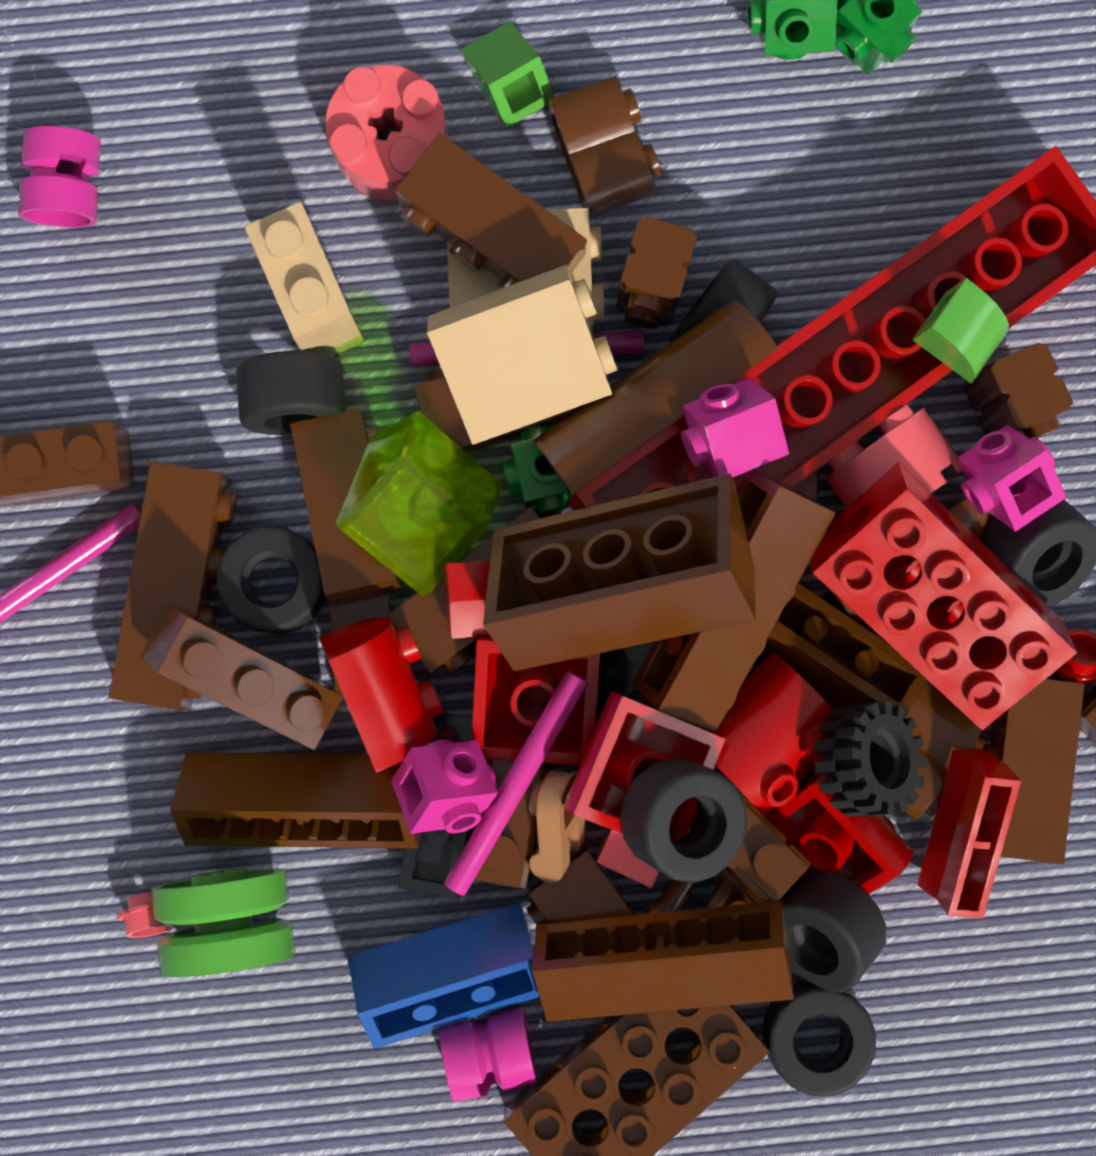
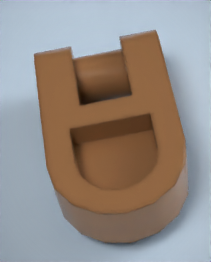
M551 770L544 780H538L535 783L530 798V812L537 819L539 847L531 857L529 866L537 878L547 883L558 882L563 877L569 867L570 857L579 851L586 836L585 819L563 809L577 774Z

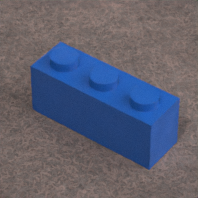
M521 902L503 908L492 909L481 915L446 926L435 927L424 933L389 944L378 945L370 950L347 956L357 1015L373 1048L386 1046L540 997L532 973L535 942Z

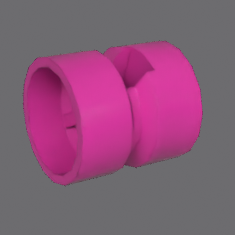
M38 126L24 130L21 166L30 173V176L22 179L20 182L18 215L22 219L45 226L80 228L95 225L97 222L99 190L90 183V179L98 176L100 173L101 140L98 136L79 129L61 126Z
M522 1006L491 1012L485 1024H479L474 1018L439 1028L445 1074L454 1103L487 1096L493 1084H498L504 1092L538 1085L530 1035Z

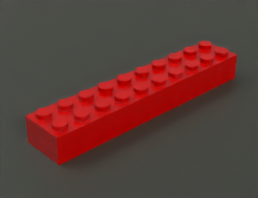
M1057 146L1051 148L779 344V349L729 383L736 384L751 378L776 399L789 454L754 468L755 470L794 487L952 371L951 368L912 339L946 291L965 278L983 290L1000 307L1006 316L1010 329L1096 265V200ZM684 415L574 492L566 499V502L575 511L714 476L702 464L694 466L686 453L681 437V432L688 429ZM745 473L733 477L736 489Z

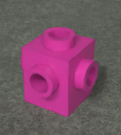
M1005 425L998 431L986 434L976 443V446L957 458L967 480L961 484L962 491L972 507L982 515L988 511L1015 532L1067 498L1054 469V458L1047 446L1038 437L1033 436L1029 439L1009 425Z
M443 739L431 742L426 746L411 747L391 780L410 834L446 829L449 833L467 831L481 821L483 814L498 794L495 772L492 766L486 763L478 740L453 743L451 740Z

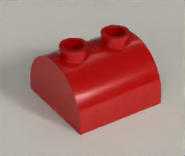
M374 617L342 626L318 636L376 773L403 761L411 747L426 746L433 740L437 734L433 718L444 712L431 681L427 680L418 684L410 663L421 659V656L407 625L395 629L391 618Z
M491 636L477 637L471 741L478 740L484 758L489 760L515 761L567 670H570L586 679L589 683L542 763L581 765L595 731L600 653L513 671Z
M772 653L742 683L733 706L726 712L716 732L699 725L697 727L725 738L714 766L715 770L732 781L738 791L766 817L775 807L784 806L794 798L798 785L815 769L814 762H823L822 753L814 751L815 741L825 740V737L818 730L822 722L830 721L827 715L833 709L789 664L776 653Z
M611 691L563 809L575 816L623 834L620 816L624 797L639 774L653 763L671 758L695 761L713 770L725 738ZM695 797L689 798L680 804L672 815L669 826L670 841H678L687 834L698 807Z
M814 769L798 785L794 798L784 806L775 807L765 818L786 838V846L793 845L811 863L800 878L809 873L830 872L848 878L864 889L869 895L900 876L912 859L914 851L896 832L894 824L885 815L867 817L847 816L842 814L843 808L835 809L829 803L833 793L823 794L819 786L826 779L825 773H816Z

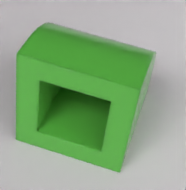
M511 21L460 49L478 87L505 128L549 104V99L555 97L540 56Z
M965 278L946 291L912 340L969 383H972L1007 334L1009 324L1000 307L983 290Z

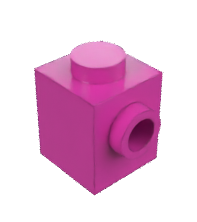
M751 378L736 384L713 386L704 391L700 399L682 406L688 429L681 432L686 453L694 466L702 464L714 477L731 473L733 478L789 454L776 399Z

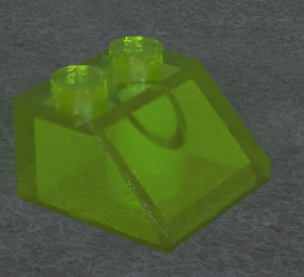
M418 410L371 436L335 525L421 596H425L431 593L444 578L443 565L457 563L486 531L502 483Z

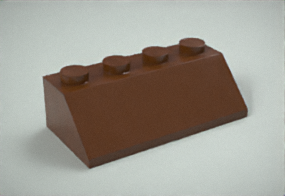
M731 473L494 530L483 626L513 671L756 620L755 568L735 482Z

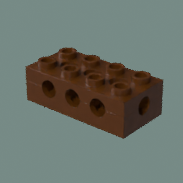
M732 1005L606 1016L537 1077L538 1085L526 1087L505 1105L503 1122L532 1156H653L770 1052L762 1039ZM685 1027L696 1032L692 1045L683 1051H673L665 1046L667 1036L677 1028ZM639 1068L647 1071L651 1077L647 1085L642 1089L631 1091L619 1084L621 1076L630 1069ZM593 1109L601 1112L605 1116V1120L596 1129L584 1130L573 1122L576 1115L584 1110Z

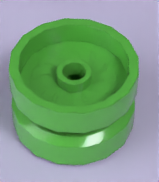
M246 868L220 870L192 875L190 879L170 882L151 888L155 920L166 925L194 924V928L170 933L157 943L160 975L191 977L234 972L278 963L293 958L296 955L292 923L281 918L253 919V915L277 910L289 900L286 869L274 868L247 871Z

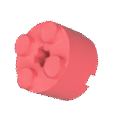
M375 65L353 69L347 74L344 82L333 94L327 109L326 134L340 171L359 192L379 200H398L395 190L436 135L441 133L448 138L443 107L435 87L417 73L400 66ZM388 127L397 128L398 132H390L387 140H379L378 132H385Z
M907 404L876 427L883 436L865 450L856 441L828 461L834 472L828 475L825 480L847 508L898 461L931 493L947 482L940 471L948 465L954 473H959L962 469L957 460L959 455L924 407L914 414Z

